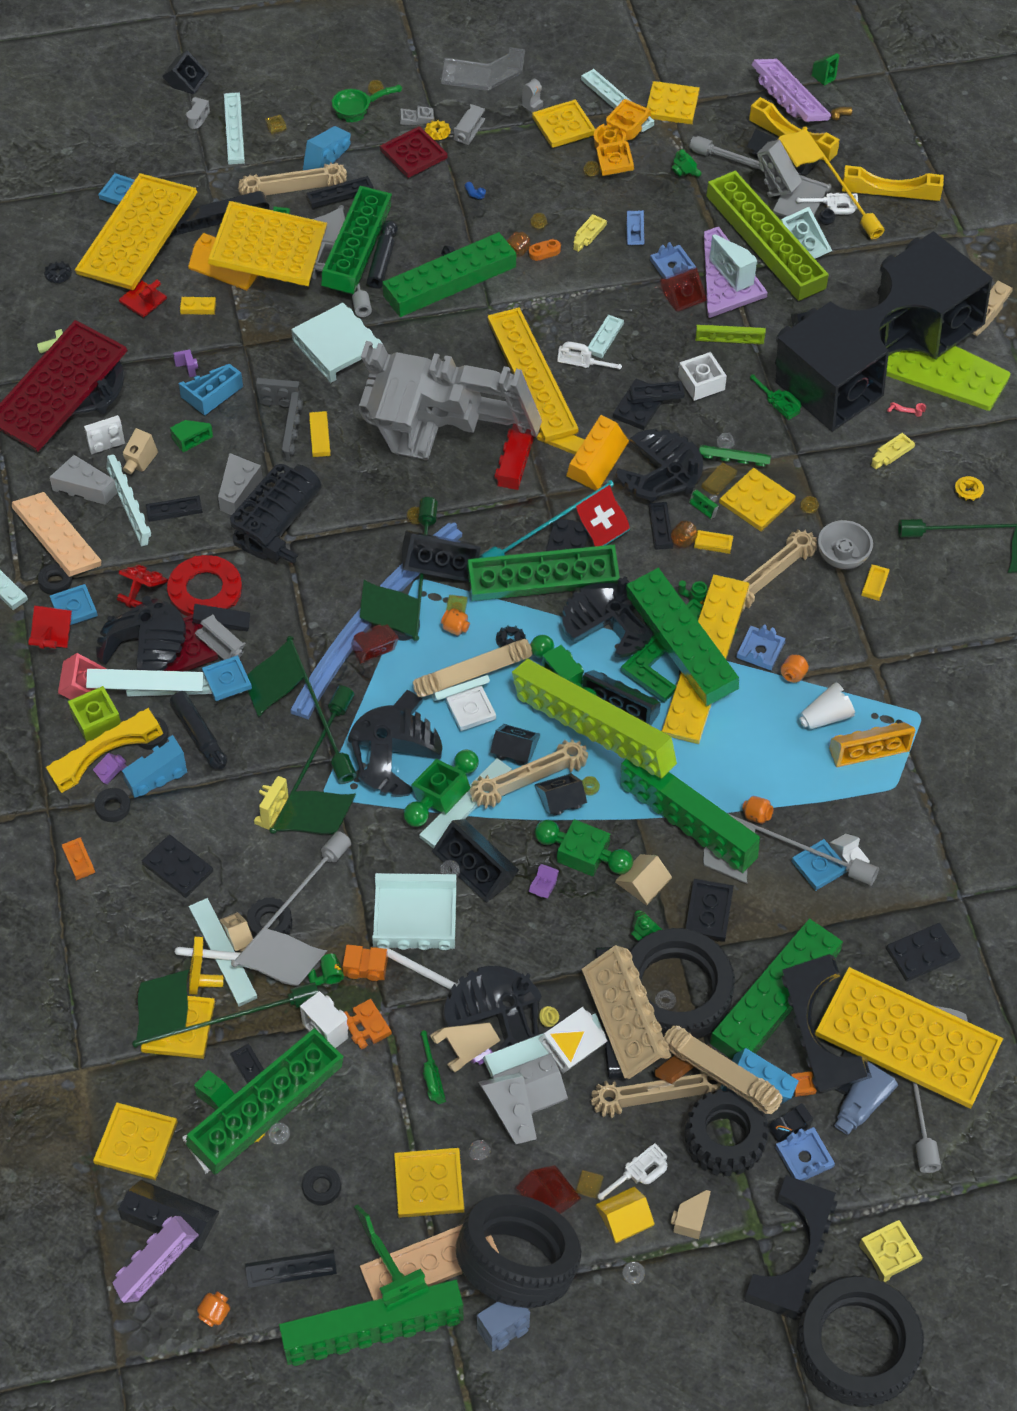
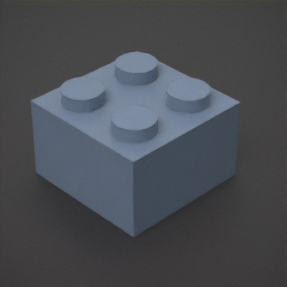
M501 1302L494 1303L477 1315V1331L492 1352L496 1349L502 1350L514 1337L520 1338L525 1335L530 1326V1311L527 1308L510 1306Z

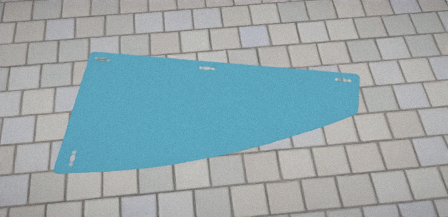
M419 579L413 582L408 594L418 599ZM423 579L422 591L427 592V595L421 597L419 640L400 641L391 636L389 637L340 753L348 754L355 772L359 770L352 743L348 741V736L355 722L363 714L377 707L394 705L406 690L416 694L413 688V681L419 677L500 648L496 643V634L500 631L501 627L506 628L507 625L510 627L516 625L518 629H523L529 644L538 635L549 636L554 642V648L562 645L571 652L575 662L580 663L583 667L584 673L591 670L599 673L602 672L616 681H621L628 687L638 689L641 693L656 698L661 702L660 713L651 726L660 731L663 729L674 694L666 702H663L621 671V666L633 655L623 658L615 657V645L620 644L622 639L613 630L601 628L573 642L563 629L562 616L499 599L471 601L470 591ZM428 594H439L442 599L440 601L431 600L428 598ZM448 597L450 601L444 603L443 598ZM452 608L468 615V622H470L467 632H462L459 636L445 631L443 624H441L444 613ZM508 635V639H510V638H511V639H514V635H513V636H509V635ZM666 651L651 668L677 686L679 668ZM533 654L528 658L542 666V659L535 657ZM526 659L465 681L468 682L485 675L489 676V683L482 685L496 713L495 720L460 731L446 702V698L433 701L432 694L421 697L423 702L416 712L421 714L423 722L425 718L430 721V730L433 732L435 727L440 736L443 746L440 761L454 767V758L459 751L469 749L477 754L479 759L477 769L471 774H466L469 785L498 758L494 753H490L495 730L503 724L540 734L532 759L528 763L556 752L557 746L562 744L564 740L570 742L573 738L575 743L580 741L581 746H586V752H588L586 765L581 767L579 771L573 769L571 772L583 782L587 803L582 804L581 808H569L559 815L549 814L545 810L535 788L537 783L570 774L569 769L566 768L501 796V802L496 803L494 808L488 805L487 809H485L484 805L477 806L468 816L521 820H631L665 818L661 814L655 813L646 803L640 802L631 792H626L622 788L621 763L626 758H621L617 753L605 749L601 744L591 741L583 734H578L569 726H564L560 721L548 717L544 712L536 710L528 703H523L518 699L512 671ZM728 661L739 676V689L712 703L700 743L696 744L672 738L677 764L669 772L726 813L743 811L744 802L748 801L752 796L768 799L771 806L775 808L827 802L884 792L895 788L900 780L910 752L836 767L829 750L831 738L837 735L852 734L855 731L870 730L874 727L889 726L890 724L882 722L879 718L882 715H887L894 719V723L896 720H901L915 728L913 745L921 723V716L909 709L842 692L845 696L848 695L854 707L855 716L810 730L808 727L804 728L799 720L801 717L800 713L828 688L804 681L797 683L789 682L781 675ZM871 714H878V719H873ZM359 745L362 762L368 766L369 748ZM392 751L391 772L411 786L435 759ZM508 757L506 759L498 758L512 768V770L528 764L516 763L514 759ZM333 769L324 788V792L356 793L353 800L354 803L405 809L409 803L418 801L414 791L409 796L393 797L391 796L392 793L389 792L383 795L380 794L381 790L379 789L373 791L361 781L354 782L353 780L346 784H340ZM356 783L358 787L357 789H351L350 785ZM432 807L428 809L431 813H442Z

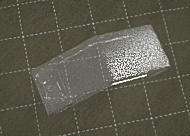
M510 47L509 54L490 64L445 58L441 84L488 91L522 74L525 49Z

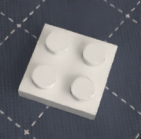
M119 416L84 426L91 454L125 444Z
M482 685L446 697V702L460 731L496 719V713Z

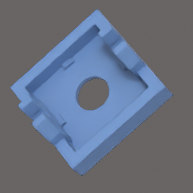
M669 242L666 248L664 245H661L658 253L650 255V261L665 282L690 274L696 270V266L680 245L673 247ZM668 263H675L674 268H670Z
M766 625L761 626L760 629L750 626L736 658L772 671L786 638L776 635L773 627L769 631ZM757 646H764L766 652L757 653L755 648Z
M814 1127L806 1131L799 1129L797 1134L791 1133L786 1140L777 1143L775 1147L791 1176L801 1181L831 1169L835 1165ZM802 1151L808 1152L811 1155V1160L809 1162L800 1161L799 1153Z

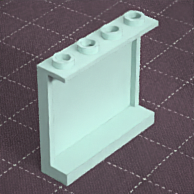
M344 303L291 329L293 342L330 383L336 380V372L361 360V354L366 341L372 342V347L375 349L378 343L382 344L380 339H376L372 331L366 328L362 320L357 318L352 309L348 308Z
M375 873L374 933L372 937L374 948H399L402 950L409 948H419L421 950L429 948H439L441 950L455 949L456 874Z

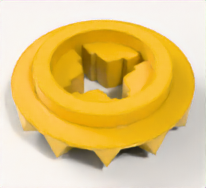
M432 120L431 123H427L425 132L433 140H442L450 135L451 129L445 121L440 122L437 120L435 122Z
M962 477L955 484V493L959 494V498L964 497L965 500L971 499L974 501L976 498L980 499L984 492L982 482L975 477Z

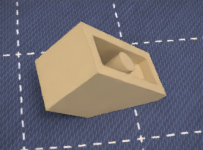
M238 912L219 920L235 951H243L253 940L247 921Z
M706 1190L680 1204L678 1212H673L671 1224L675 1225L674 1233L699 1239L711 1191Z

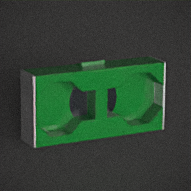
M697 489L692 492L689 503L710 519L716 516L719 507L714 503L718 499L717 495L714 494L706 497Z

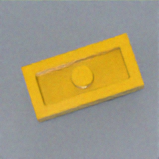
M181 297V314L215 315L216 297Z

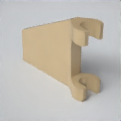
M490 1023L445 1027L430 1035L436 1044L447 1038L458 1057L447 1064L453 1072L458 1071L466 1063L500 1041Z

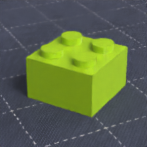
M104 686L68 701L71 715L86 742L101 736L105 731L111 730L121 723L119 713Z

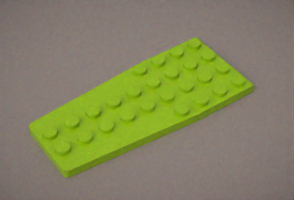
M953 346L936 359L917 351H900L888 355L886 373L888 377L987 411L992 409L1011 375L1009 371L957 346Z

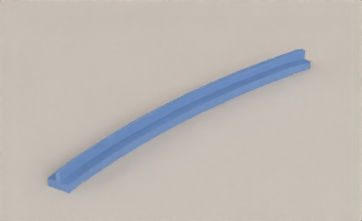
M454 522L452 524L448 523L433 536L458 540L462 537V532L457 529V524ZM402 563L380 587L402 592L420 573L403 570ZM360 609L340 632L309 677L318 702L344 661L373 625L360 618ZM305 684L291 708V714L309 720L316 706L308 686Z

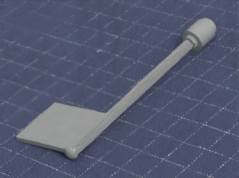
M693 136L689 149H692L695 153L704 156L713 153L761 169L759 161L715 147L712 140L700 136ZM799 175L802 182L792 193L780 196L773 209V213L782 217H788L810 207L813 215H815L821 202L797 203L796 199L823 198L825 193L830 192L831 184L829 183L828 185Z

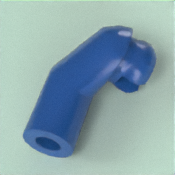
M472 182L465 184L470 197L477 199L485 197L486 190L484 188L481 189L480 187L476 190Z

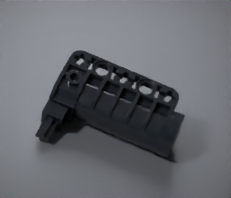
M285 464L275 465L231 515V526L236 529L233 534L234 545L260 559H267L269 557L277 562L280 558H283L290 563H295L298 554L287 549L286 542L279 537L320 491L321 482L317 475L301 464H297L294 469ZM270 482L275 484L273 487L266 486ZM247 507L254 508L251 512L245 511Z

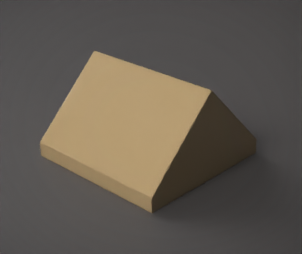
M640 854L633 862L631 870L626 874L620 875L615 883L645 905H648L672 879V876L657 855Z

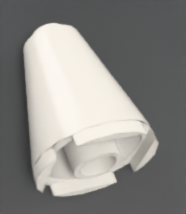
M839 683L832 684L800 713L801 717L799 720L804 728L808 727L811 730L855 716L854 707L848 695L845 696L841 692L844 689Z

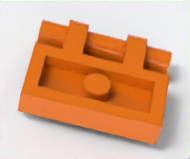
M371 999L354 1007L353 1013L355 1016L350 1017L347 1011L344 1012L347 1016V1026L352 1034V1040L355 1044L359 1045L360 1049L368 1046L365 1041L368 1038L375 1044L392 1035L391 1029ZM361 1024L364 1031H359L356 1025Z

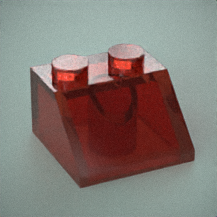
M689 268L660 279L664 296L676 312L707 300L697 268Z
M388 624L384 626L377 625L369 632L365 633L362 631L355 634L351 645L361 664L395 650L399 638Z
M556 1165L531 1170L516 1187L521 1196L538 1200L552 1207L560 1214L581 1200L579 1194Z

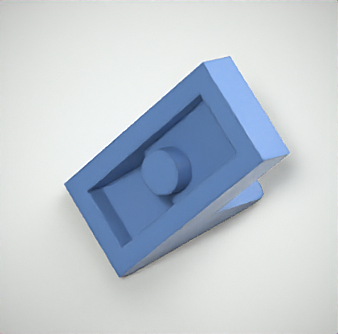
M626 211L627 245L644 244V211Z

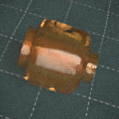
M522 231L514 232L507 239V242L514 249L518 257H521L530 248V238Z
M689 521L679 522L671 532L673 542L682 548L689 547L698 536L697 528Z

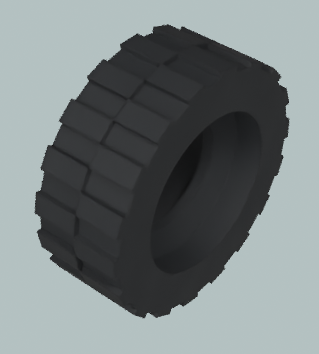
M266 897L262 900H257L255 904L251 905V908L248 910L247 924L254 938L263 928L260 924L261 916L267 912L276 913L284 904L281 899ZM287 906L279 915L280 922L278 926L270 930L286 935L290 934L293 921L291 910Z

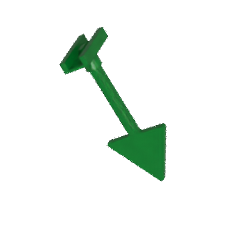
M358 1204L355 1205L354 1209L375 1253L379 1254L392 1277L391 1283L380 1288L387 1309L428 1290L424 1280L425 1275L421 1268L406 1276L400 1273L382 1240L375 1234L370 1216Z

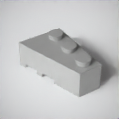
M780 139L768 142L757 153L761 171L765 173L766 178L764 182L768 185V197L792 193L802 182Z
M229 453L218 496L220 511L230 515L235 512L262 481L261 465Z
M75 455L50 476L53 491L58 492L60 490L67 492L71 496L79 495L89 501L106 505L117 494L114 479Z
M520 1072L478 1082L515 1144L537 1139L524 1076Z

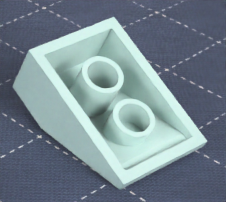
M810 207L780 220L815 259L832 251Z
M716 234L712 235L709 260L736 292L754 285L757 265L756 257L747 249Z

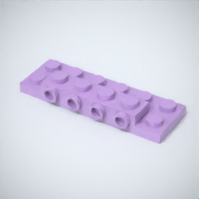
M758 59L753 61L752 66L760 74L758 79L760 85H763L768 90V93L777 99L778 104L786 108L788 114L795 118L801 117L806 122L830 119L831 114L778 59Z

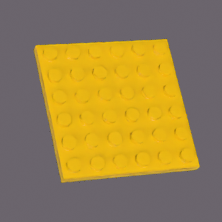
M229 201L208 258V264L309 286L322 239L327 229V223Z

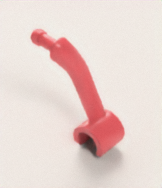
M891 402L887 412H891L894 408L899 412L915 413L917 417H920L922 412H925L926 405L918 403L916 408H907Z

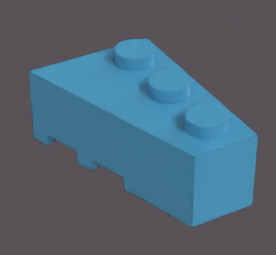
M334 126L308 140L303 170L323 168L324 164L330 165V162L333 164L349 148L351 133Z
M231 364L211 370L205 376L200 377L198 375L194 377V380L184 383V381L179 383L181 398L204 416L243 387L241 372Z
M173 735L168 738L169 742L159 748L158 745L154 747V752L145 759L142 756L122 770L124 781L134 798L145 795L157 787H162L167 782L175 778L178 779L187 773L183 750Z
M747 1048L734 1055L732 1060L734 1063L756 1077L763 1078L779 1090L783 1097L781 1104L792 1098L799 1080ZM721 1084L719 1089L726 1091L729 1088Z

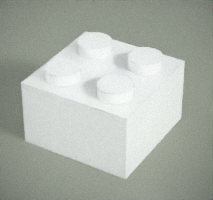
M711 352L679 363L678 377L693 400L725 390L727 376Z
M319 991L300 1006L302 1024L309 1032L315 1028L335 1048L348 1039L347 1016L342 1010H337L334 1007V1003L328 995L324 996Z

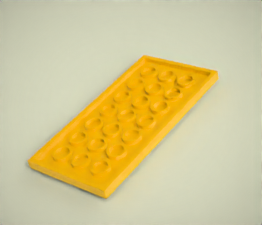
M139 173L75 268L76 274L134 290L196 196V188Z
M850 967L847 969L815 1032L819 1038L855 1055L864 1056L868 1061L970 1109L1003 1040L1002 1037Z

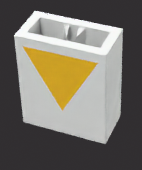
M583 1007L539 1038L546 1051L552 1054L563 1074L607 1042L603 1030L596 1026L592 1015L585 1011Z

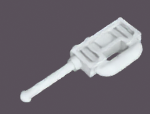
M829 193L823 198L796 199L797 203H826L827 208L833 210L836 215H849L854 213L855 209H858L848 194ZM851 193L858 202L857 193ZM837 206H846L847 208H837Z
M565 342L559 347L557 362L572 364L578 367L583 366L584 368H589L593 364L617 368L618 370L622 368L621 364L594 360V358H591L592 351H589V348L584 344ZM570 349L580 350L581 353L571 351Z
M654 1143L641 1155L634 1157L631 1163L628 1162L625 1165L623 1176L602 1193H599L598 1199L603 1200L605 1196L626 1179L632 1178L636 1184L638 1182L642 1184L652 1183L667 1170V1155ZM656 1165L657 1168L647 1175L645 1171L651 1166Z

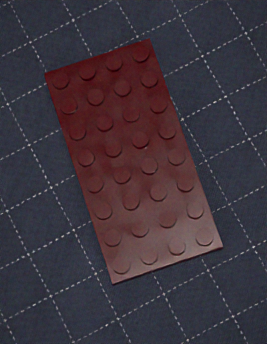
M74 320L0 403V431L39 452L98 385L97 381H102L128 351L126 346Z

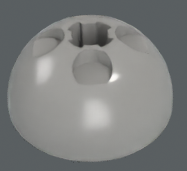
M840 520L829 523L821 530L818 537V547L824 560L831 566L839 569H852L863 564L868 559L873 548V539L867 529L860 524Z

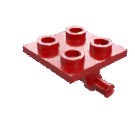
M156 279L152 284H147L142 280L134 290H130L123 295L119 302L144 318L165 301L167 296L156 289L161 286L159 280Z
M142 565L119 570L118 574L132 579L133 583L129 597L120 593L117 596L119 597L117 601L125 603L128 607H136L143 603L135 600L142 584L153 587L167 583L168 579L162 577L163 574L146 570L147 568Z
M35 605L31 637L28 644L39 646L41 649L45 647L54 649L56 647L68 648L72 610Z

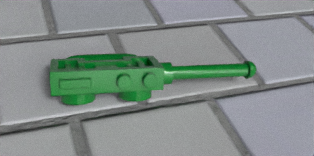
M755 375L750 376V379L767 393V401L787 420L800 414L801 402L792 393L781 391L780 389L775 392L770 391Z
M422 1030L420 1035L423 1039L428 1060L424 1063L423 1075L427 1083V1092L430 1100L435 1101L439 1105L446 1102L438 1066L432 1058L427 1037L428 1033Z

